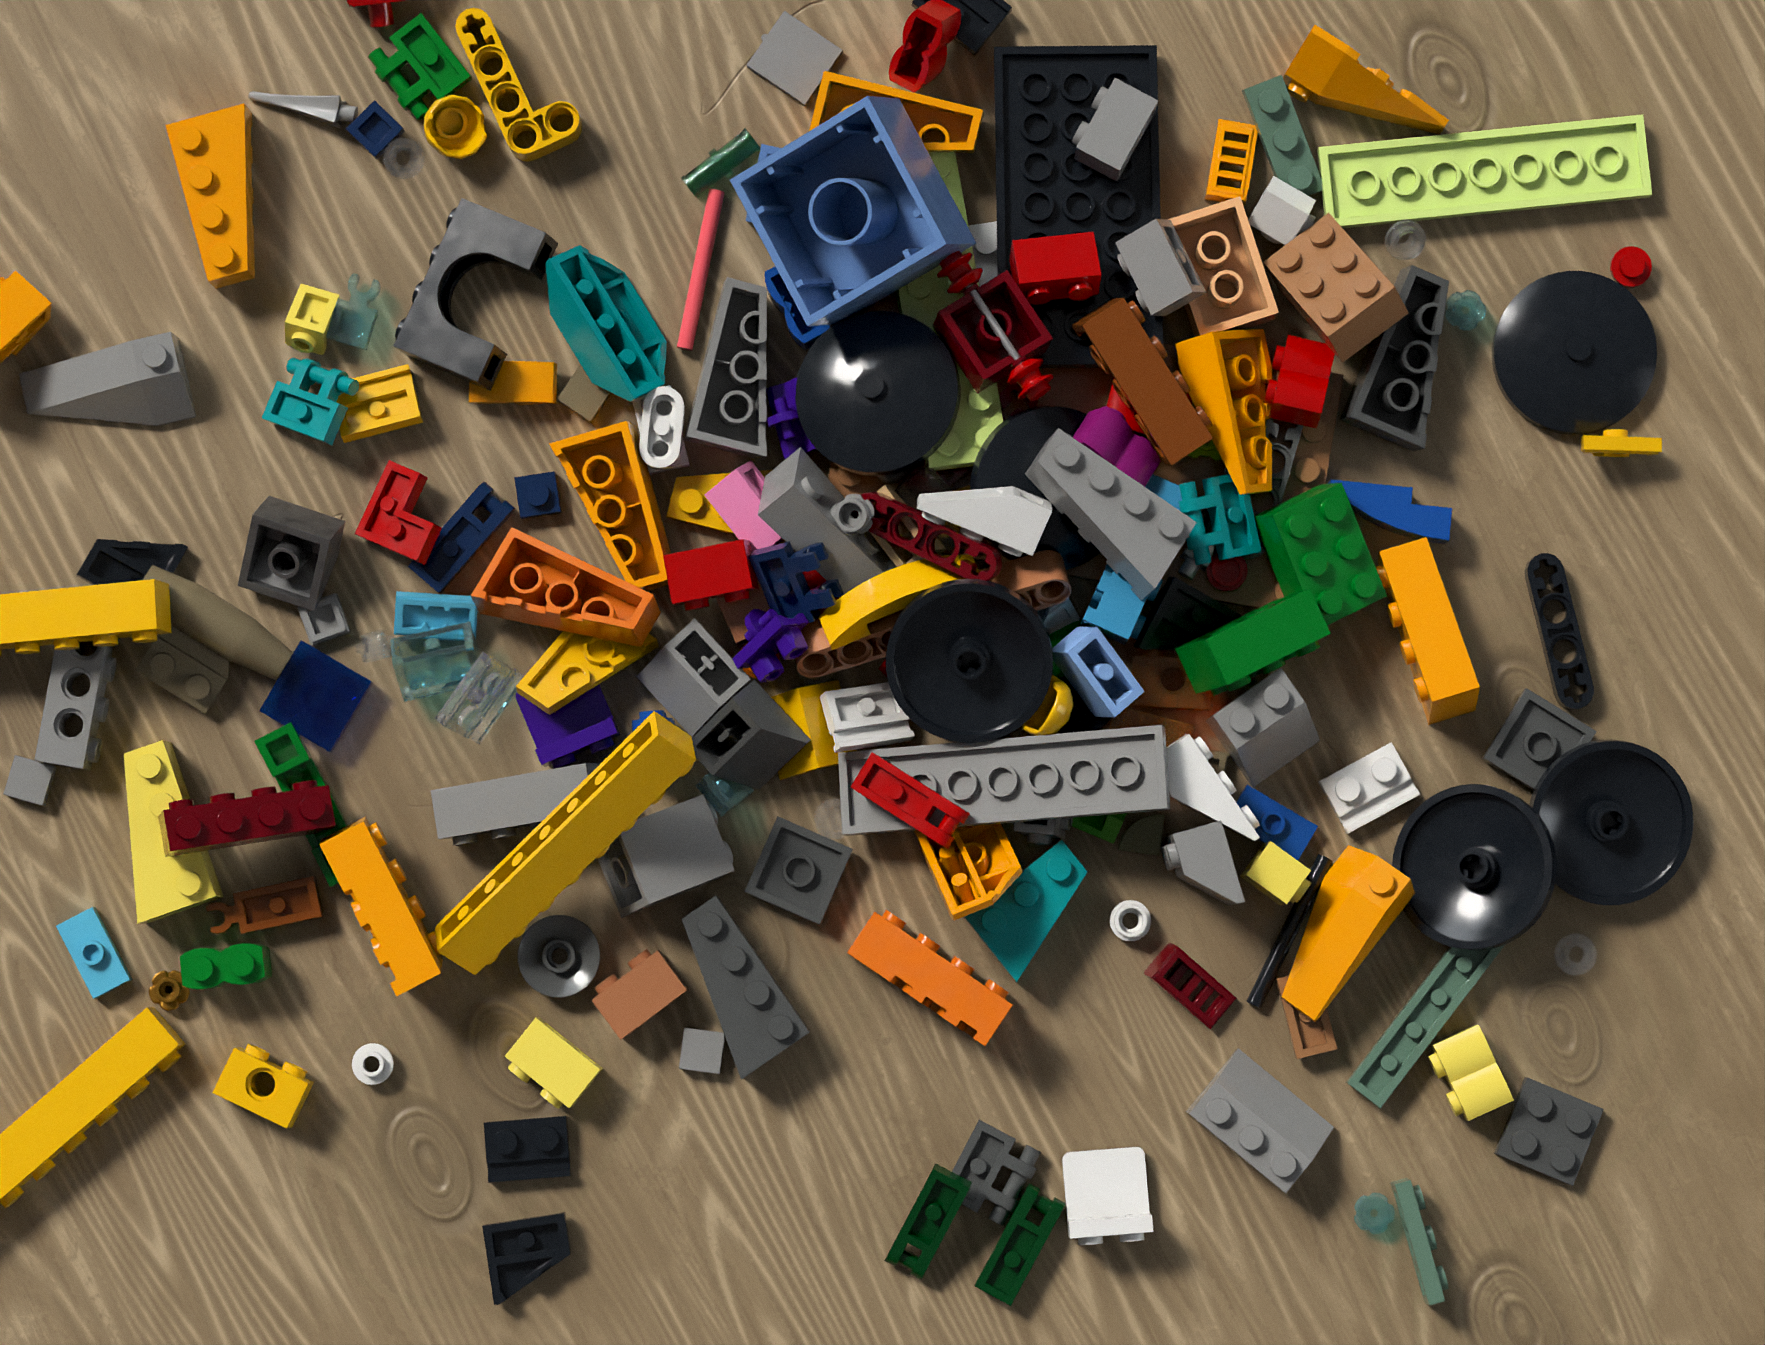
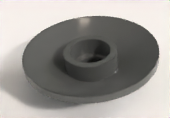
M552 915L536 921L524 933L518 948V965L523 978L534 990L550 997H567L582 991L594 979L600 964V948L592 930L582 921L566 915ZM558 948L565 949L568 954L567 961L563 964H557L553 960V952Z

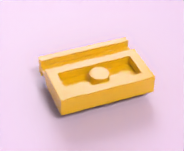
M409 364L352 378L359 382L358 392L353 396L343 393L338 396L336 401L348 408L339 428L344 443L423 423Z

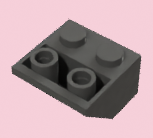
M755 680L735 695L692 738L696 758L713 776L756 789H761L811 740Z

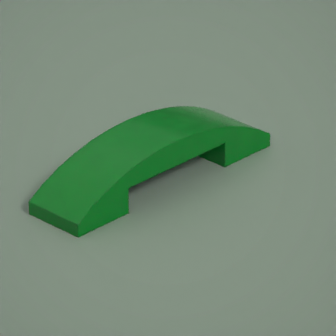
M292 722L254 741L272 777L276 778L282 792L292 791V784L303 781L317 780L318 786L327 785ZM330 791L336 826L329 832L305 836L312 847L311 851L322 873L331 887L339 882L319 844L321 839L348 825Z

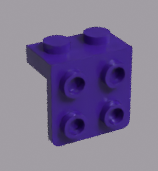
M599 684L551 715L516 692V700L537 748L535 752L541 765L544 767L552 765L553 769L570 765L577 761L574 756L575 754L590 749L591 754L603 751L615 745L612 739L621 735Z

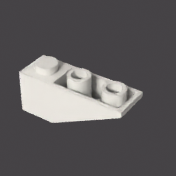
M1014 486L919 494L917 498V509L923 511L921 515L925 519L940 525H944L946 521L960 526V532L979 541H982L985 536L999 542L998 547L1001 550L1018 557L1022 553L1033 556L1052 513L1050 501Z
M1185 734L1166 747L1169 796L1216 822L1221 820L1222 825L1250 840L1256 841L1260 838L1255 831V828L1260 826L1258 820L1247 805L1240 809L1231 796L1237 791L1224 771L1218 774L1214 771L1208 762L1213 755L1200 736L1193 740L1190 734Z

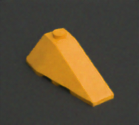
M1264 329L1212 331L1175 343L1178 366L1182 377L1190 388L1188 393L1195 407L1201 406L1209 417L1212 427L1208 431L1213 437L1212 441L1239 494L1246 495L1272 491V443L1266 437V420L1270 419L1271 405L1264 403L1266 384L1269 382V379H1272V366Z
M1348 845L1322 880L1284 988L1282 999L1316 1022L1414 896L1415 891L1411 879L1379 856Z

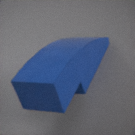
M1332 479L1327 483L1342 482L1353 512L1370 523L1390 532L1416 540L1427 537L1428 542L1445 544L1450 539L1452 508L1411 504L1412 487Z

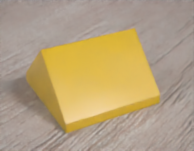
M838 680L796 688L771 697L811 739L778 771L780 780L839 765L838 753L841 752L834 753V739L829 734L820 701V696L825 691L841 689Z

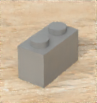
M1114 78L1109 89L1102 86L1091 106L1092 109L1096 110L1089 124L1082 121L1071 143L1077 145L1074 159L1118 181L1156 112L1158 100L1117 78Z
M1156 218L1115 242L1120 252L1117 256L1119 264L1128 276H1132L1138 288L1136 291L1137 300L1146 312H1150L1152 316H1167L1207 293L1171 220Z

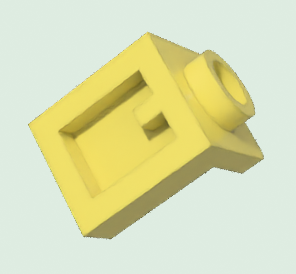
M300 284L285 320V343L303 353L313 352L324 355L327 348V333L339 307L340 295Z

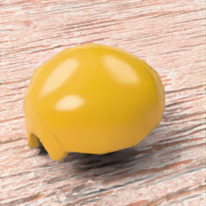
M448 95L437 99L424 116L425 137L428 143L442 156L456 159L466 158L476 154L486 141L487 134L484 126V114L467 97Z
M1052 675L1048 692L1042 704L1034 715L1022 725L1024 731L1033 736L1056 734L1069 721L1074 704L1071 690L1065 682Z

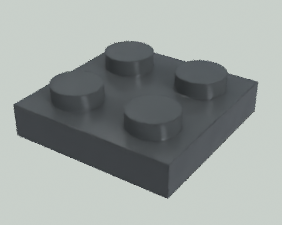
M1526 688L1521 693L1482 759L1534 791L1543 773L1556 759L1579 745L1591 742L1597 731Z
M777 816L744 892L817 924H821L853 849Z
M1525 1077L1494 1153L1573 1186L1604 1109Z

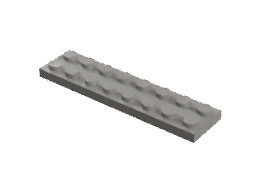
M1163 725L1003 738L978 743L957 742L838 753L842 835L845 836L916 831L909 824L851 788L852 783L872 752L969 812L970 815L965 823H959L957 827L1170 810L1166 732ZM936 808L928 822L938 827L946 813Z

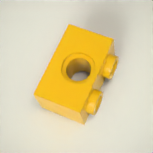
M249 1043L246 1049L235 1047L212 1093L286 1129L293 1127L314 1083L305 1078L308 1071L287 1061L281 1067L268 1060L269 1052ZM262 1072L271 1074L275 1080V1088L268 1096L259 1093L255 1086L256 1078Z

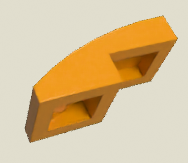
M504 361L491 391L469 382V403L556 404L557 363Z

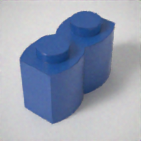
M776 266L765 271L764 276L768 295L774 306L785 314L790 336L802 349L807 350L811 348L815 341L830 328V325L807 326Z

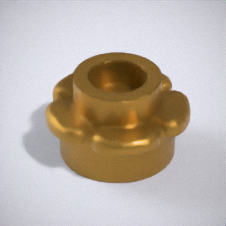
M163 970L152 978L153 985L149 988V997L154 1004H159L163 1010H175L179 1007L180 1003L187 1001L190 988L182 985L181 972L176 970L167 972ZM167 986L173 988L171 994L166 993L165 989Z

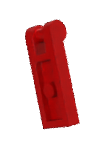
M873 752L851 785L852 789L949 849L955 839L952 835L959 823L964 824L970 815L969 812ZM936 808L946 813L938 827L928 822Z

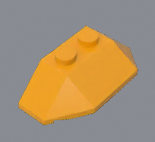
M1001 824L957 827L952 835L955 839L949 849L920 831H914L928 868L949 915L954 921L994 905L1023 872Z

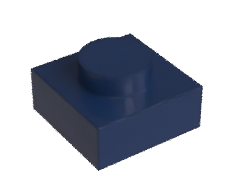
M375 100L346 128L376 160L405 132L404 128Z
M555 471L514 477L521 519L562 513Z

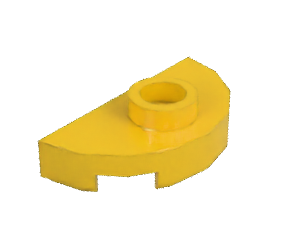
M1604 430L1603 436L1583 435L1581 437V452L1584 454L1591 453L1597 457H1629V454L1653 456L1662 452V438L1628 437V430Z

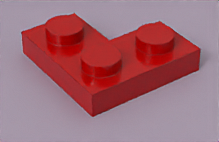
M389 460L355 531V535L425 565L442 529L432 522L411 514L428 477Z

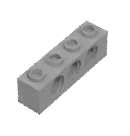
M80 642L79 649L54 650L35 761L91 770L92 762H98L102 747V740L97 738L99 722L106 721L109 710V699L104 698L106 684L113 681L116 672L117 661L116 658L112 657L113 646H98L97 650L90 656H84L81 653ZM86 674L91 682L90 689L85 695L78 697L73 692V681L79 675ZM78 714L83 721V729L77 736L70 737L66 733L65 723L70 716Z

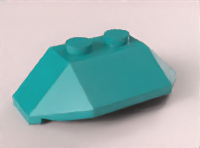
M581 245L549 258L546 261L550 315L591 382L630 402L648 394L657 387L663 386L665 384L664 370L667 341L626 273L604 259L590 254L589 250Z

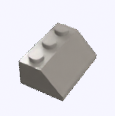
M1221 820L1165 837L1167 845L1160 848L1167 871L1174 869L1177 878L1226 905L1245 902Z
M1239 1048L1236 1049L1186 1111L1284 1193H1287L1313 1161L1334 1128Z

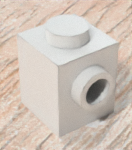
M1273 176L1254 207L1248 221L1251 226L1260 230L1267 240L1276 244L1282 243L1286 245L1313 224L1316 217L1311 215L1310 212L1316 200Z

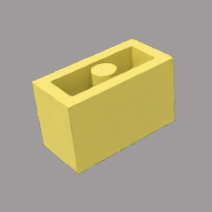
M1271 841L1263 843L1240 875L1241 878L1279 905H1286L1289 901L1297 903L1311 885V882L1306 879L1311 870Z
M536 1017L505 1055L512 1062L508 1069L525 1083L531 1078L544 1088L540 1095L558 1109L563 1104L568 1108L573 1107L603 1069L540 1017Z

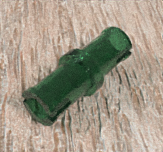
M744 128L741 133L716 151L713 148L709 151L710 157L688 174L683 175L681 179L694 196L698 198L724 176L727 179L734 174L732 171L734 168L761 148L747 129Z

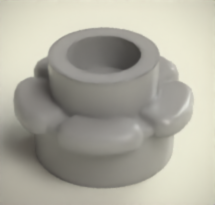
M849 494L845 497V500L837 504L835 520L845 533L852 535L858 532L863 534L873 524L871 519L875 515L874 506L869 500H864L862 495ZM854 510L859 514L857 518L852 516Z

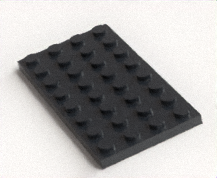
M1157 45L994 47L997 276L1006 270L1012 276L1010 266L1012 240L1094 232L1101 269L1098 295L1090 296L1084 300L1065 298L1050 300L1041 305L1030 304L1053 338L1047 351L1037 357L1038 359H1043L1040 368H1099L1090 355L1091 350L1089 346L1092 345L1089 337L1086 333L1078 337L1071 325L1112 298H1124L1127 303L1133 300L1146 320L1141 326L1148 337L1151 338L1155 335L1163 345V316H1152L1150 312H1146L1139 304L1136 297L1138 288L1132 276H1128L1121 268L1117 257L1120 252L1115 243L1156 218L1161 219L1158 104L1154 116L1118 181L1075 160L1074 155L1077 145L1071 143L1082 121L1089 124L1096 110L1092 109L1091 106L1100 88L1103 86L1109 89L1114 78L1158 100Z

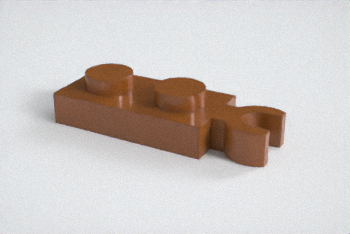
M316 876L233 893L234 906L221 902L211 903L206 906L207 912L220 910L225 916L222 925L210 928L211 933L215 934L228 932L235 923H239L241 934L324 917Z

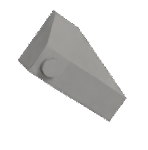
M172 332L128 341L19 374L27 413L30 415L104 420L105 422L136 423L148 426H161L196 417L180 340Z

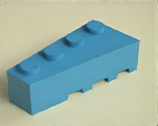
M1153 474L1145 487L1180 510L1178 501H1182L1179 485ZM1107 564L1080 626H1097L1105 637L1123 645L1127 643L1130 637L1137 640L1146 620L1145 616L1140 615L1146 599L1154 602L1163 579L1160 580L1157 587L1143 600H1140L1131 590L1133 587L1120 573L1116 574Z

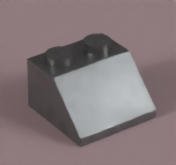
M268 496L252 514L238 586L315 611L337 560L346 521Z

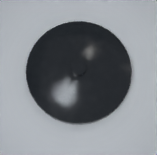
M1558 272L1529 284L1505 308L1499 318L1493 336V371L1505 399L1527 421L1542 429L1559 434L1580 435L1593 433L1620 421L1643 399L1650 387L1656 369V336L1653 325L1643 306L1634 295L1619 283L1591 272Z
M871 311L860 313L838 322L815 341L800 367L796 383L795 400L799 421L805 434L825 458L842 469L853 473L884 476L896 474L920 464L942 445L957 418L961 399V385L958 369L950 351L939 336L928 326L904 314L889 311Z
M1039 406L1023 410L1009 417L995 428L979 450L972 469L970 490L1014 486L1048 500L1025 473L1045 442L1058 428L1073 437L1087 414L1072 408ZM1052 504V513L1034 553L1046 550L1060 553L1067 570L1088 562L1097 556L1100 551L1091 541L1088 543L1077 532L1079 528L1065 513L1061 514ZM984 536L987 542L1009 561L1028 555L1026 553H1022L1020 557L1011 555L998 547L999 542Z
M980 579L947 581L935 585L915 597L897 618L891 630L886 652L888 683L895 700L903 712L915 724L930 734L961 743L995 740L1021 727L1034 715L1042 704L1051 683L1053 670V651L1050 636L1036 610L1023 597L1011 589Z
M1623 740L1592 741L1579 745L1561 755L1543 773L1534 788L1529 803L1546 824L1554 843L1557 860L1555 885L1566 893L1593 904L1622 905L1641 900L1663 887L1678 871L1687 855L1692 839L1694 826L1692 803L1680 775L1657 753L1638 744Z
M1482 784L1451 787L1440 791L1424 801L1410 815L1402 827L1394 848L1392 866L1409 877L1413 884L1415 894L1403 909L1410 921L1422 933L1441 944L1475 951L1503 946L1526 933L1545 911L1554 890L1557 873L1554 843L1546 824L1539 814L1518 796L1508 791Z

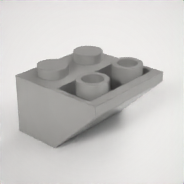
M695 618L670 640L637 676L643 685L692 737L735 695L752 682L742 669H737L732 658Z

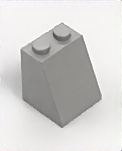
M1279 668L1206 720L1252 787L1258 785L1320 741L1305 701L1282 668Z
M704 794L637 819L634 826L626 832L623 831L610 844L607 852L601 858H598L621 918L735 871L732 865V851L729 845L722 841L716 826L718 823L717 814L713 806L707 803Z

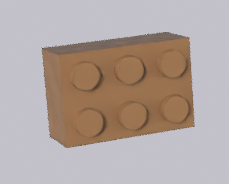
M1329 213L1263 262L1277 288L1342 363L1409 313L1395 286Z

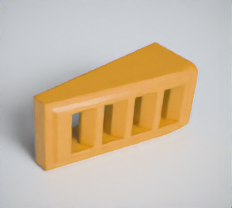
M1218 119L1205 200L1224 202L1240 196L1243 206H1245L1258 134L1255 125ZM1225 132L1247 135V143L1225 140ZM1222 148L1245 151V158L1221 154ZM1224 163L1242 166V173L1220 170L1219 165ZM1217 178L1239 181L1240 186L1239 188L1217 185Z

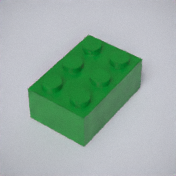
M1342 482L1320 484L1254 516L1257 531L1283 595H1291L1310 588L1327 625L1387 597Z
M1309 588L1269 602L1175 650L1195 693L1210 690L1212 695L1215 696L1227 690L1230 692L1250 683L1252 677L1261 673L1263 675L1286 665V660L1295 656L1301 657L1320 648L1317 640L1331 633Z

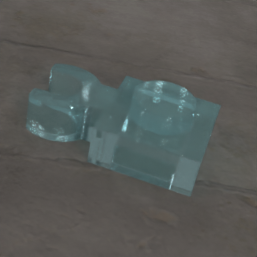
M353 273L348 280V290L351 294L350 300L337 299L326 338L367 351L379 313L378 310L368 306L369 302L378 297L381 286L378 280L373 279L369 291L359 292L357 285L360 276Z

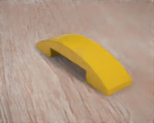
M944 555L941 557L948 558L951 555ZM962 555V557L957 561L958 565H960L961 560L968 559L975 563L971 555ZM927 559L917 560L890 569L861 583L837 599V603L834 606L828 607L818 618L831 649L834 650L871 635L867 626L868 623L904 609L915 597L925 590L947 581L966 578Z

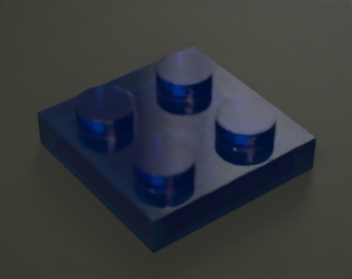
M301 640L259 711L283 725L292 722L301 736L332 753L373 682Z

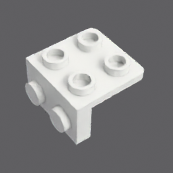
M1140 1147L1075 1151L1064 1154L1062 1165L1068 1236L1070 1239L1078 1238V1245L1102 1244L1103 1236L1119 1235L1120 1242L1145 1240L1144 1233L1153 1232V1220L1149 1210L1145 1153Z

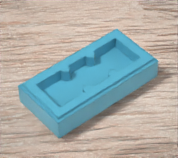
M396 591L394 635L476 640L478 609L471 596Z
M91 907L56 926L93 999H97L132 980L95 907Z

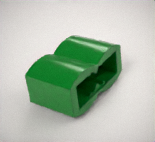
M241 943L229 946L224 950L218 948H198L185 952L180 956L182 985L191 989H213L227 983L237 985L256 984L272 976L270 950L268 946L262 944Z

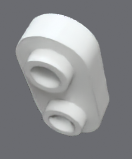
M661 386L655 388L647 394L643 403L639 451L643 461L649 467L657 470L672 467L678 461L681 454L685 404L681 395L671 387ZM662 402H668L672 405V411L667 416H661L657 413V407ZM659 442L668 445L667 454L661 457L653 453V447Z

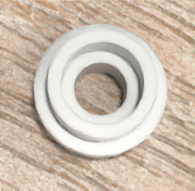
M1123 901L1116 905L1111 912L1110 927L1113 933L1122 940H1139L1150 929V913L1138 901ZM1127 913H1133L1138 918V924L1133 929L1126 928L1122 923L1123 916Z
M377 1043L363 1045L355 1052L352 1059V1069L355 1076L361 1082L370 1085L384 1082L391 1075L394 1067L390 1051ZM369 1056H374L379 1060L380 1066L375 1072H370L365 1067V1061Z

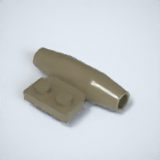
M151 566L143 580L156 579L169 584L172 633L157 635L158 641L151 644L135 671L205 714L229 678L230 662L274 680L278 678L293 654L279 639L256 619L200 584L157 566Z

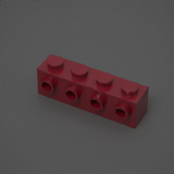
M317 780L294 783L292 784L293 790L277 793L276 787L271 786L251 790L252 797L240 799L235 798V793H223L211 796V803L194 805L193 799L168 803L169 809L163 810L159 815L165 857L329 832L336 826L329 785L318 786Z

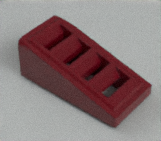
M1168 943L1144 971V975L1210 1030L1237 999L1181 948L1172 943ZM1178 960L1180 963L1174 968V970H1173V971L1168 975V977L1165 979L1163 976H1164V975L1167 973V971L1172 967V965ZM1189 969L1193 974L1179 990L1176 989L1174 986ZM1201 981H1203L1206 985L1201 989V991L1196 995V997L1192 1001H1190L1188 999V996L1193 992V990L1198 986V984ZM1215 991L1219 996L1204 1013L1199 1008Z

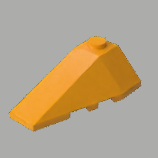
M1317 25L1313 26L1284 74L1283 79L1289 94L1304 103L1310 100L1318 105L1439 135L1449 122L1446 117L1412 92L1401 89L1398 93L1393 89L1394 83L1389 79L1390 76L1381 69L1375 70L1363 67L1357 60L1361 55L1360 53Z

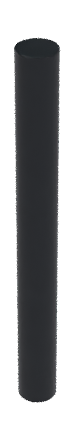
M1320 854L1317 855L1310 869L1311 872L1306 878L1311 882V885L1297 903L1294 902L1246 1002L1261 1009L1320 889L1322 880L1333 862L1329 858Z

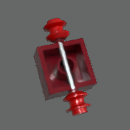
M960 250L950 254L940 262L939 265L942 269L937 274V277H948L951 282L947 290L949 294L963 293L964 296L938 311L932 325L977 394L1010 374L1007 381L1008 384L1018 383L1022 388L1018 395L1019 400L1028 397L1030 402L1037 400L1051 389L1049 382L1054 377L1053 374L1043 375L1039 368L1043 363V359L1037 358L1047 351L1053 339L1008 270L979 287L977 283L980 280L983 269L971 268L969 261L973 254L969 252L963 255Z

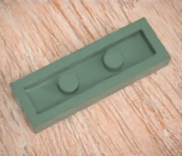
M1282 75L1242 90L1274 176L1308 196L1322 191V179Z
M1408 1178L1390 1182L1423 1300L1428 1305L1444 1302L1443 1291L1449 1289L1442 1265L1435 1267L1431 1250L1437 1249V1243L1431 1225L1424 1226L1420 1210L1426 1209L1421 1188L1419 1185L1412 1186V1182Z

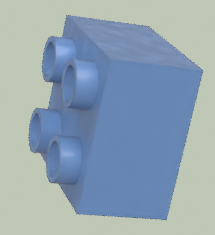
M866 96L730 179L807 326L834 325L848 317L854 316L938 267L940 262L950 254L959 250L963 252L976 244L899 98Z

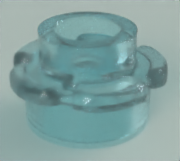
M1474 291L1456 292L1447 300L1448 309L1445 314L1452 326L1457 325L1461 330H1472L1477 326L1478 321H1482L1485 317L1486 307L1482 303L1480 296ZM1462 307H1468L1469 313L1463 314L1461 311Z
M1371 1193L1368 1197L1365 1195L1361 1196L1354 1206L1356 1225L1362 1230H1369L1372 1234L1384 1232L1388 1227V1223L1394 1220V1207L1388 1203V1198L1381 1193ZM1376 1209L1378 1211V1215L1376 1217H1372L1370 1215L1371 1210Z

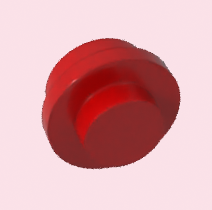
M1628 246L1620 249L1613 256L1610 263V271L1617 283L1624 287L1633 288L1640 286L1649 278L1652 271V263L1644 250Z
M1217 553L1211 557L1212 562L1206 567V574L1213 587L1220 591H1233L1245 582L1248 568L1242 556L1220 561Z

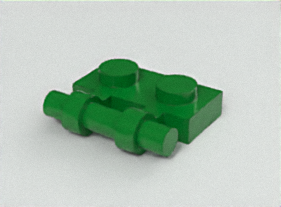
M422 13L389 37L398 50L391 57L388 58L380 47L372 51L368 56L369 60L376 67L375 74L382 82H388L399 96L397 102L405 111L410 110L417 121L423 119L429 110L422 101V98L430 91L436 99L453 95L472 80L470 74ZM407 63L420 78L412 86L399 72Z

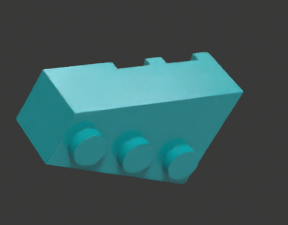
M1060 840L1024 869L1022 874L994 905L964 917L1015 982L1019 980L1086 876L1087 870L1063 840Z

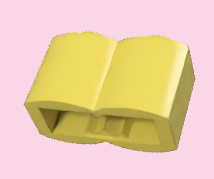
M1479 1025L1469 1027L1431 1045L1434 1054L1428 1056V1059L1437 1078L1445 1076L1452 1091L1446 1094V1098L1456 1117L1463 1114L1465 1120L1470 1121L1514 1101Z

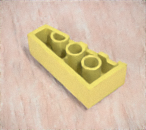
M161 740L124 753L137 924H147L222 898L223 894L208 851L165 857L159 815L163 810L169 809L168 803L190 799L172 743Z

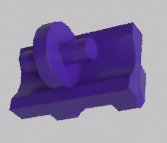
M797 377L788 382L766 388L773 415L767 418L768 426L770 428L776 427L784 459L788 458L800 447L805 453L817 450L808 439L799 421L795 400Z
M761 609L751 610L745 617V626L748 631L744 636L749 643L732 658L737 669L751 668L760 683L776 680L784 672V668L776 656L778 652L781 653L784 660H791L801 656L809 648L801 633V630L809 623L805 615L798 613L791 619L778 615L773 609H769L767 612Z

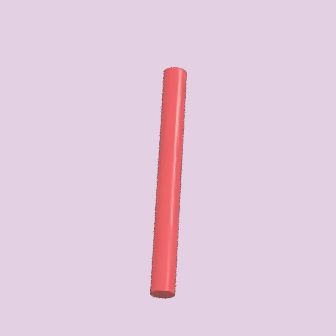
M709 189L677 343V348L693 351L725 194L724 191Z

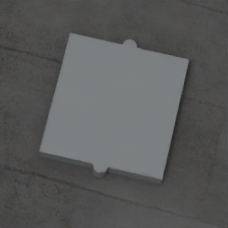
M784 11L770 32L762 35L761 45L746 66L806 106L821 84L823 72L831 70L843 50Z

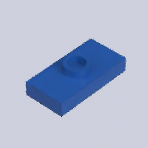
M1249 785L1245 786L1236 801L1240 809L1247 805L1258 820L1260 826L1255 828L1260 837L1258 840L1263 843L1271 841L1296 860L1300 859L1318 828L1316 824Z

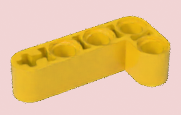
M478 8L466 9L460 13L455 25L457 35L513 155L521 161L529 162L575 142L581 135L583 127L576 108L568 102L558 101L533 112L488 14ZM473 23L478 24L487 44L479 48L474 35L471 33L470 25ZM496 58L503 62L502 69L495 75H486L482 72V66L488 59ZM506 95H515L520 99L518 107L511 112H504L498 108L500 100ZM562 114L571 116L574 121L569 130L559 132L552 128V123L557 116ZM531 131L537 136L534 145L526 149L517 147L515 145L517 136L521 132Z

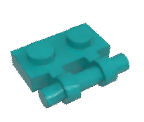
M291 358L286 366L287 372L294 375L291 383L288 385L280 381L276 382L262 419L333 445L348 409L336 402L338 396L343 393L351 396L355 395L359 389V382L349 378L345 371L336 368L331 370L324 369L317 361L308 358L303 360ZM315 383L322 385L318 395L308 392L310 386Z
M1230 474L1203 479L1205 496L1198 497L1195 481L1179 484L1182 501H1178L1180 511L1197 522L1189 534L1190 537L1186 539L1188 550H1193L1196 565L1212 562L1209 546L1216 545L1219 561L1262 552L1250 494L1240 495ZM1208 508L1213 531L1207 534L1201 509Z

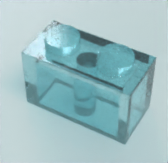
M470 621L390 639L392 664L404 702L484 684L481 655Z

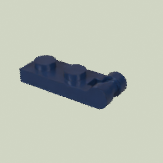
M486 482L481 483L442 527L426 564L423 565L413 560L408 566L439 594L446 589L515 511V507L507 500L502 502L492 494L494 489ZM481 506L491 514L484 524L473 515Z

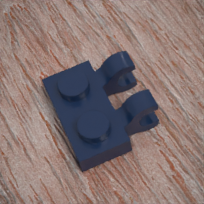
M789 541L754 550L748 557L770 609L775 610L778 615L793 619L798 613H803L809 623L815 622L820 616L818 609L834 606L837 603L835 598L844 595L838 579L826 581L810 589L803 572L820 568L821 564L819 561L828 559L829 556L823 542L809 545L794 552Z

